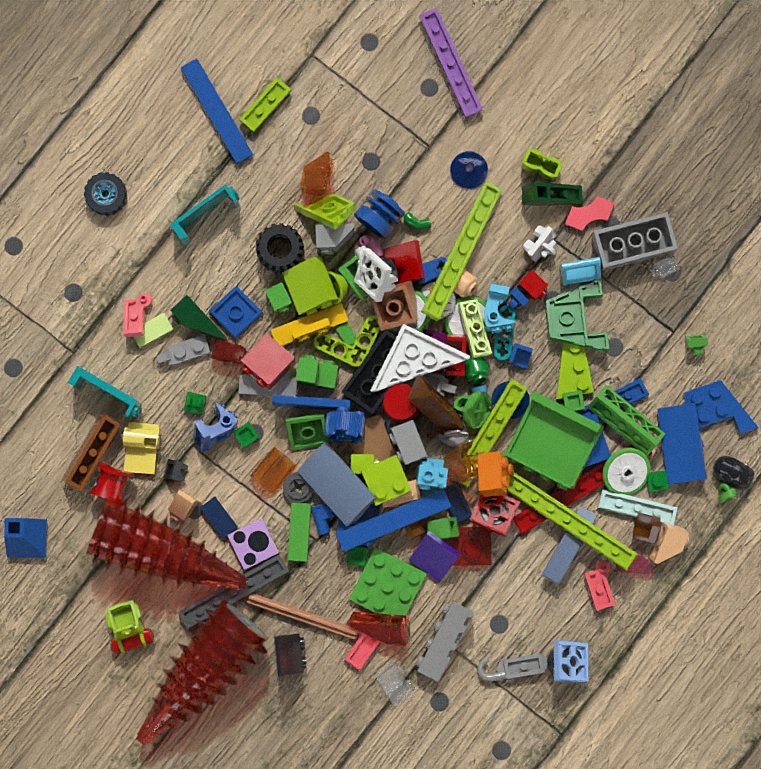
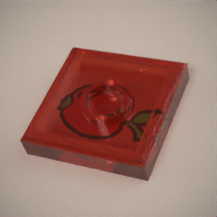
M458 527L459 536L452 537V547L460 555L453 566L492 565L491 532L484 530L482 527Z

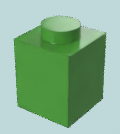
M282 282L265 290L275 313L283 314L290 310V306L293 304Z
M456 517L427 521V533L430 531L439 539L459 536Z

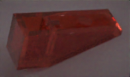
M352 612L348 620V626L387 645L406 646L411 636L409 616Z

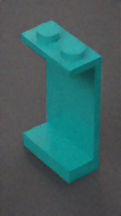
M225 184L171 223L170 226L183 245L186 246L191 242L183 230L186 226L226 197H229L235 207L238 208L240 206L238 200H240L239 195L233 187L229 188Z

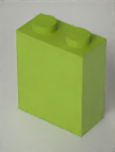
M322 257L309 258L282 272L299 315H314L318 313L317 309L328 308L333 305V301L338 299Z

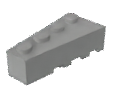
M452 601L451 605L446 604L442 612L445 616L442 622H437L433 630L436 634L433 639L429 638L425 649H427L425 656H420L415 665L419 667L418 672L437 682L442 676L451 654H453L469 619L474 614L473 611Z

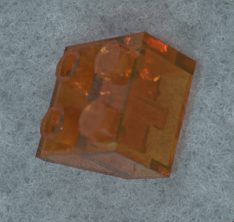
M325 152L304 166L300 183L302 193L324 197L325 192H329L330 177H328V174H332L334 159L331 158L330 152Z

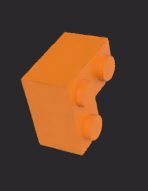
M500 451L478 454L479 492L484 497L507 494L509 482H512L511 475H514L513 465Z

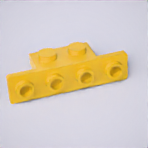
M340 303L319 311L314 315L306 316L271 330L274 340L281 346L297 340L299 342L308 340L310 335L316 333L317 335L328 332L329 328L347 322L348 318L343 304Z

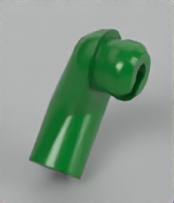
M406 213L403 216L404 224L413 231L431 227L429 218L418 220L412 213Z

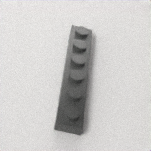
M279 554L178 613L186 628L189 629L226 608V604L231 605L286 574L289 570Z

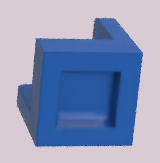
M515 343L508 364L526 370L533 349Z

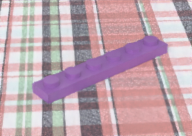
M435 8L421 14V22L464 117L468 118L483 111L438 9Z

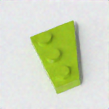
M563 342L556 400L563 399L562 394L582 390V395L594 393L585 347Z

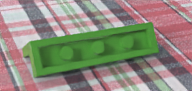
M607 385L604 386L587 407L646 456L650 454L665 435L661 429ZM606 393L612 400L607 399L603 394ZM619 406L626 409V412H623ZM635 419H638L642 425L636 423ZM649 431L655 433L658 438H654Z

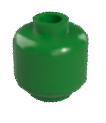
M471 355L469 360L465 361L464 374L468 382L477 385L488 379L490 370L484 357L472 358Z

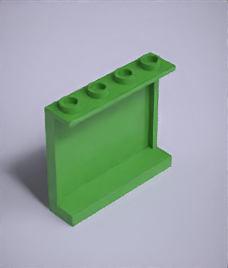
M533 391L530 396L532 400L507 450L503 451L502 454L506 455L508 461L514 464L517 462L523 464V469L531 473L534 470L541 473L539 477L549 482L551 479L556 481V486L564 490L568 488L574 489L605 426Z

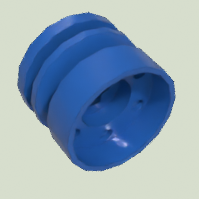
M373 189L371 192L373 198H366L371 207L361 205L354 213V217L372 233L382 239H386L393 230L388 221L398 224L399 220L396 216L402 218L405 212L390 196Z

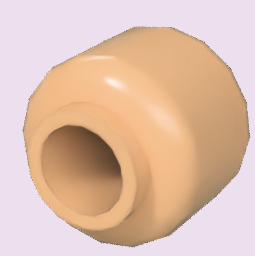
M463 270L453 292L464 298L472 296L478 288L476 276Z

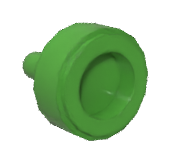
M723 483L718 487L720 494L718 499L722 504L738 494L734 488L730 489L727 484Z

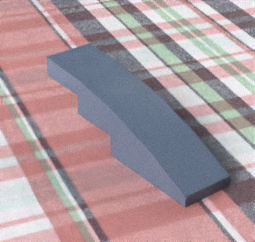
M582 506L576 512L592 524L597 515ZM565 531L541 576L558 585L583 541Z

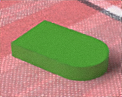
M348 322L336 328L344 343L348 345L354 344L356 335Z

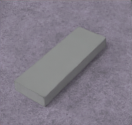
M252 375L239 376L238 394L296 396L297 382L295 377H283L269 391L266 387L264 389L260 387Z

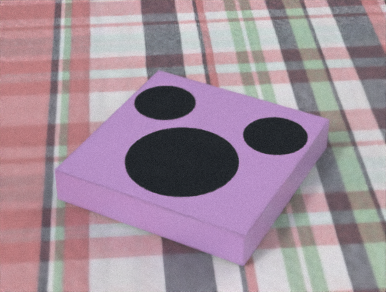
M262 518L227 535L244 570L279 553Z

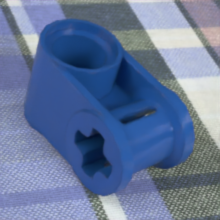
M440 257L423 263L425 278L417 280L419 286H424L437 280L441 269H438L439 264L442 263L444 266L446 258Z

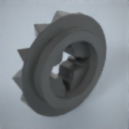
M298 472L288 475L283 483L284 495L292 502H304L313 493V488ZM294 480L298 484L306 483L301 488L303 495H301V493H299L298 491L291 492L293 488H295Z

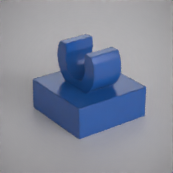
M515 287L510 292L514 297L507 304L514 309L519 303L525 307L530 301Z

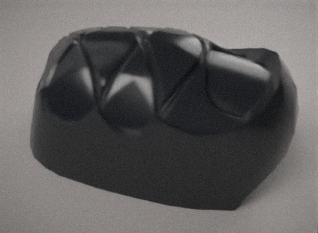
M721 456L713 465L714 477L730 487L743 490L748 488L753 480L754 471L733 457Z

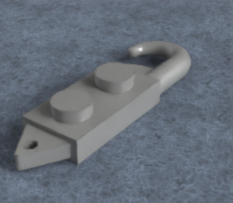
M538 653L503 659L498 663L497 673L486 674L483 671L484 664L489 662L487 658L479 663L477 672L481 679L490 682L545 673L544 670L548 668V657Z

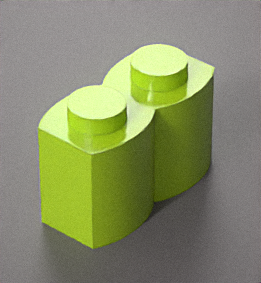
M528 149L521 167L529 173L539 174L547 181H556L563 164L553 157H545L538 150Z

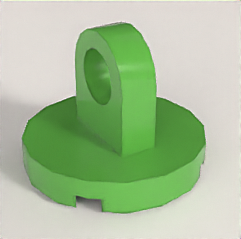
M476 391L471 396H460L454 402L457 413L463 416L464 424L469 428L478 429L482 427L490 415L488 410L489 406H492V402L488 393Z

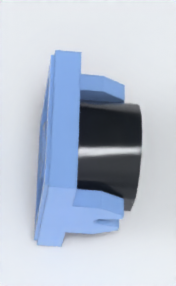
M554 641V649L547 658V666L550 673L554 676V681L563 683L589 682L588 643Z

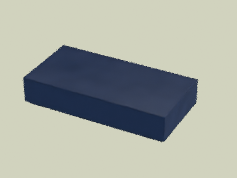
M458 481L446 486L444 491L451 505L449 510L452 517L457 518V524L469 519L472 512Z
M213 497L200 507L222 539L238 528L216 497Z

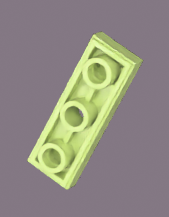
M478 300L460 302L458 307L472 358L491 355L492 351Z

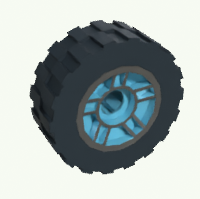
M100 172L97 175H93L87 181V185L84 187V197L93 212L102 216H110L120 211L123 205L125 206L127 190L122 180L115 174ZM102 192H109V195L107 197H103Z

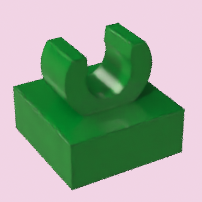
M187 392L183 410L203 415L207 396Z

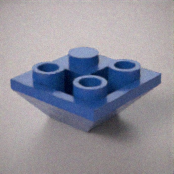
M5 518L4 540L7 558H46L47 519Z

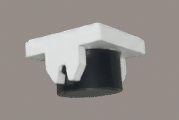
M366 248L363 249L354 282L376 302H380L384 292H389L396 287L395 282L398 281L397 269L392 260L389 258L380 259L372 250Z

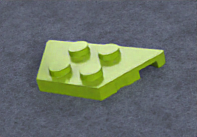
M336 194L311 199L312 204L304 206L299 202L294 204L296 212L333 229H337L356 210L354 202Z

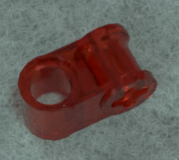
M215 339L210 358L241 364V359L248 351L241 345ZM241 350V352L244 355L240 356L238 359V357H236L235 354L239 353Z

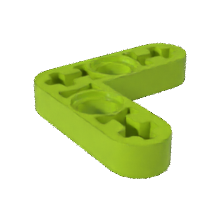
M373 315L365 320L353 346L325 333L316 335L313 342L315 348L357 368L370 352L381 329L377 316ZM373 320H376L378 328L374 327L371 332L372 334H375L374 337H372L369 333L363 332L364 329L369 331V321L373 322ZM363 336L370 339V344L367 347H363L359 343L360 338ZM325 337V341L331 344V341H334L330 352L327 351L328 346H319L318 338L322 339ZM342 345L345 348V352L342 355H336L334 353L335 346ZM357 346L359 349L366 351V353L361 352L360 359L362 360L361 362L357 361L355 364L351 356L357 355L358 350L355 349Z

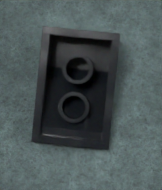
M300 633L274 636L277 676L303 673V668H307L306 656L302 657V649H305L304 637H300Z

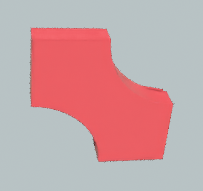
M597 196L594 202L586 207L577 208L572 206L565 225L582 232L591 222L599 220L607 222L615 203Z

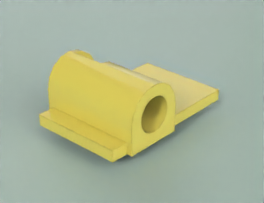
M129 422L128 427H125L123 434V446L126 447L124 471L155 474L157 450H159L161 434L158 424Z

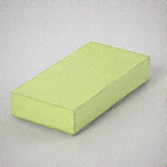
M162 313L144 323V335L134 336L138 346L142 348L174 329L165 313Z

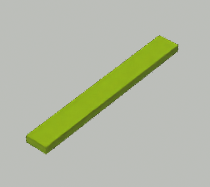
M487 181L483 183L421 313L436 321L440 320L502 189Z
M515 472L514 475H511L512 482H509V487H507L509 493L626 571L638 555L636 552Z

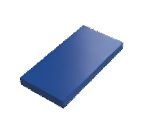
M274 395L272 397V403L277 407L337 411L338 407H346L349 409V412L351 411L349 400Z
M696 403L657 408L660 429L665 433L662 438L668 485L706 480L707 475Z

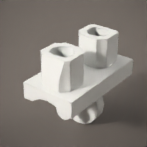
M538 225L533 234L539 239L535 243L527 240L523 245V249L528 253L531 260L537 262L541 256L546 258L549 253L551 255L556 254L553 248L556 245L554 241L556 234L551 227L545 228Z

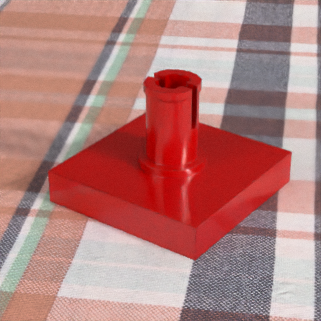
M418 240L383 249L384 258H389L396 266L398 281L395 282V285L425 278Z

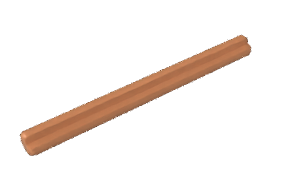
M250 593L247 603L353 640L356 639L358 634L357 628L254 593Z

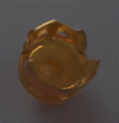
M464 442L446 454L443 468H449L447 477L450 480L464 483L478 477V456H468L466 453L472 447V443Z

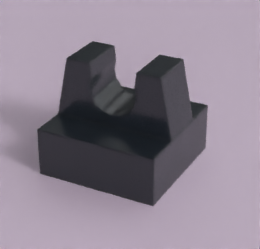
M168 459L163 478L185 481V477L180 475L181 469L188 470V466L183 462Z

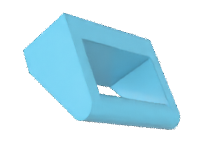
M600 257L562 263L560 266L562 285L568 286L601 279Z

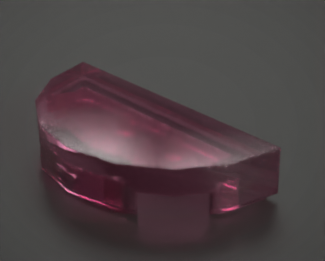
M642 555L636 556L627 571L617 564L614 571L654 574L652 565Z

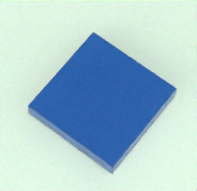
M237 285L209 311L235 339L263 314Z

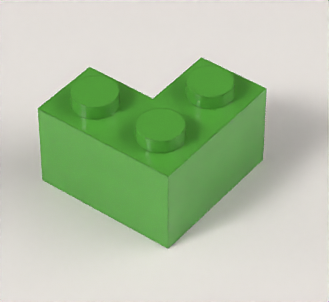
M304 355V358L299 357L296 382L300 385L335 390L339 367L333 361L324 360V363H319L315 356Z

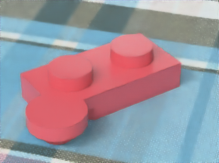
M143 293L139 295L137 301L133 299L124 301L123 334L125 337L144 335L145 308L152 304V297L149 294Z
M605 560L598 561L594 571L584 574L596 611L615 605L605 576L610 572L611 567Z

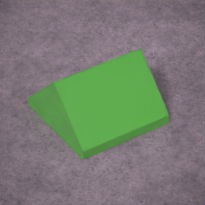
M324 413L286 419L291 451L318 447L325 442L329 445L328 437L324 434L326 423Z

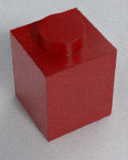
M533 270L518 283V287L533 301L537 298L541 300L548 293L546 290L548 284Z

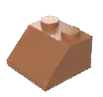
M411 281L396 284L394 289L384 292L380 302H376L371 297L381 331L418 321L417 298Z

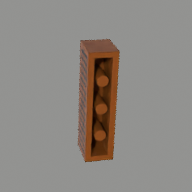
M100 413L62 480L82 491L121 424Z

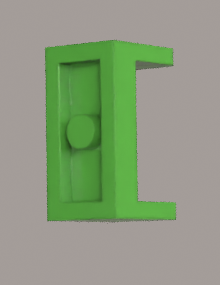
M355 256L341 266L338 272L343 275L350 288L362 302L369 295L354 282L357 272L356 262L359 260Z

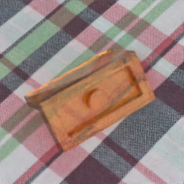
M273 447L250 477L270 494H274L286 477L296 468V464L277 448Z

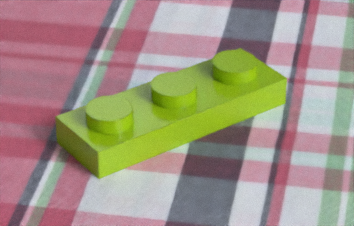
M276 77L239 120L252 132H255L291 92V89Z

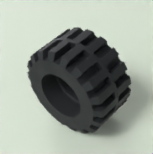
M279 223V225L271 224V227L264 228L263 233L260 232L259 239L256 240V253L260 263L268 271L271 270L273 273L277 274V272H280L282 274V272L298 265L302 261L304 244L301 235L298 234L295 228L293 229L288 224L285 226L283 223ZM285 239L290 242L291 252L288 256L277 259L270 255L269 246L274 240Z

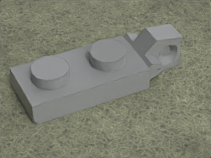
M203 334L168 346V348L164 349L165 353L156 356L159 365L166 362L169 365H177L210 354L211 352L206 337Z
M432 372L422 375L442 396H444L445 392L455 395L457 386L448 384L449 379L445 378V376ZM416 378L405 381L403 384L413 387Z

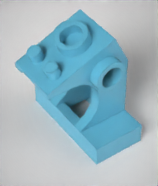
M491 283L483 316L486 332L499 333L502 332V329L509 332L514 327L515 321L502 318L498 313V307L501 304H506L510 287Z
M427 458L426 462L422 461V465H418L416 485H419L418 489H423L422 497L446 488L449 468H446V460Z

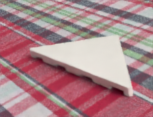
M403 324L370 391L376 392L414 379L419 374L422 376L469 360L470 356Z

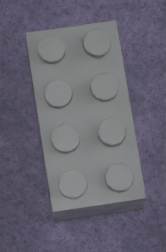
M668 212L596 230L592 233L597 257H600L601 271L675 253L678 249Z

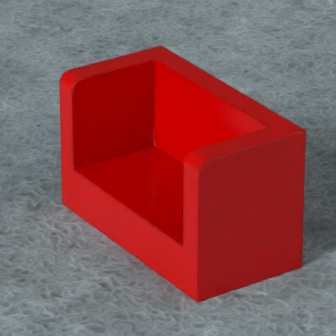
M447 334L446 345L466 354V335ZM465 361L446 367L445 375L464 376Z

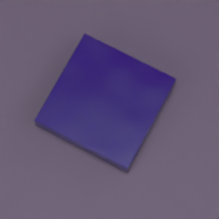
M429 531L409 558V561L438 582H441L460 553Z

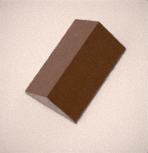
M420 374L417 375L408 400L441 431L463 429L465 425L454 406Z

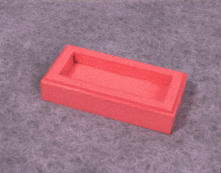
M366 628L344 660L360 671L382 638Z

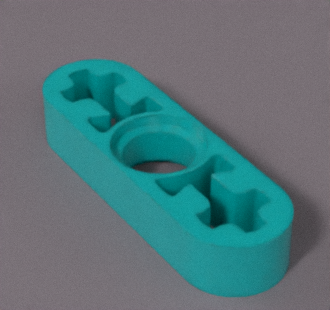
M504 305L499 309L498 313L502 318L504 316L501 313H504L505 309H507L512 314V316L508 317V320L515 321V310L509 305ZM514 327L510 329V336L508 338H501L499 333L495 334L493 353L494 357L499 361H505L511 355ZM498 340L501 342L509 341V345L505 344L504 350L508 351V354H504V357H500V353H497V350L501 349L502 344H498Z

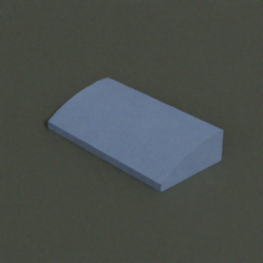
M326 442L297 471L347 527L356 524L376 499L374 494Z

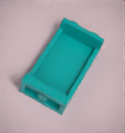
M79 366L76 367L67 382L80 390L86 380L129 405L125 416L130 420H133L134 417L137 418L141 413V403Z

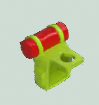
M133 600L107 608V614L105 615L107 625L110 630H113L114 634L110 647L115 655L124 654L154 642V634L151 629H144L141 623L143 617L140 607Z

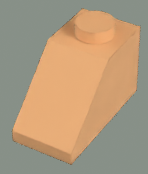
M179 490L168 508L172 512L170 516L178 522L181 519L186 521L199 502Z
M662 522L656 542L649 555L650 559L658 564L682 552L684 546H687L689 542V533L682 527Z

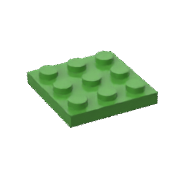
M374 548L349 600L401 626L427 573Z

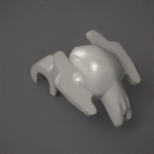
M466 425L460 430L448 431L443 435L437 434L441 442L455 448L472 443V440H467L469 435L467 430L469 427Z

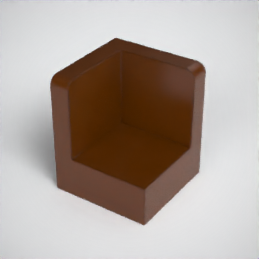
M638 513L632 537L655 543L660 529V518Z

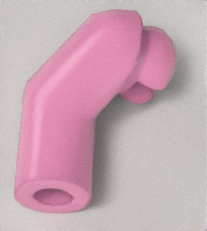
M368 235L360 237L359 243L361 246L365 245L366 248L372 250L379 258L383 257L380 243L376 238Z

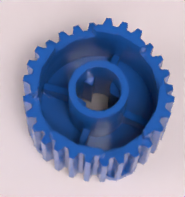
M338 407L337 411H327L324 434L329 437V441L336 443L352 440V444L362 442L365 420L364 412H349V409L346 407Z

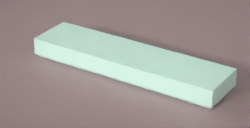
M602 489L598 505L599 509L637 517L638 513L659 517L660 524L666 522L674 525L678 507L621 493H612Z

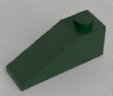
M531 182L522 186V205L554 206L583 204L581 185Z
M188 295L170 310L173 313L171 318L178 325L182 323L187 328L222 341L227 339Z

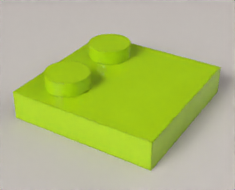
M397 455L361 469L368 489L376 497L374 500L376 506L412 491Z

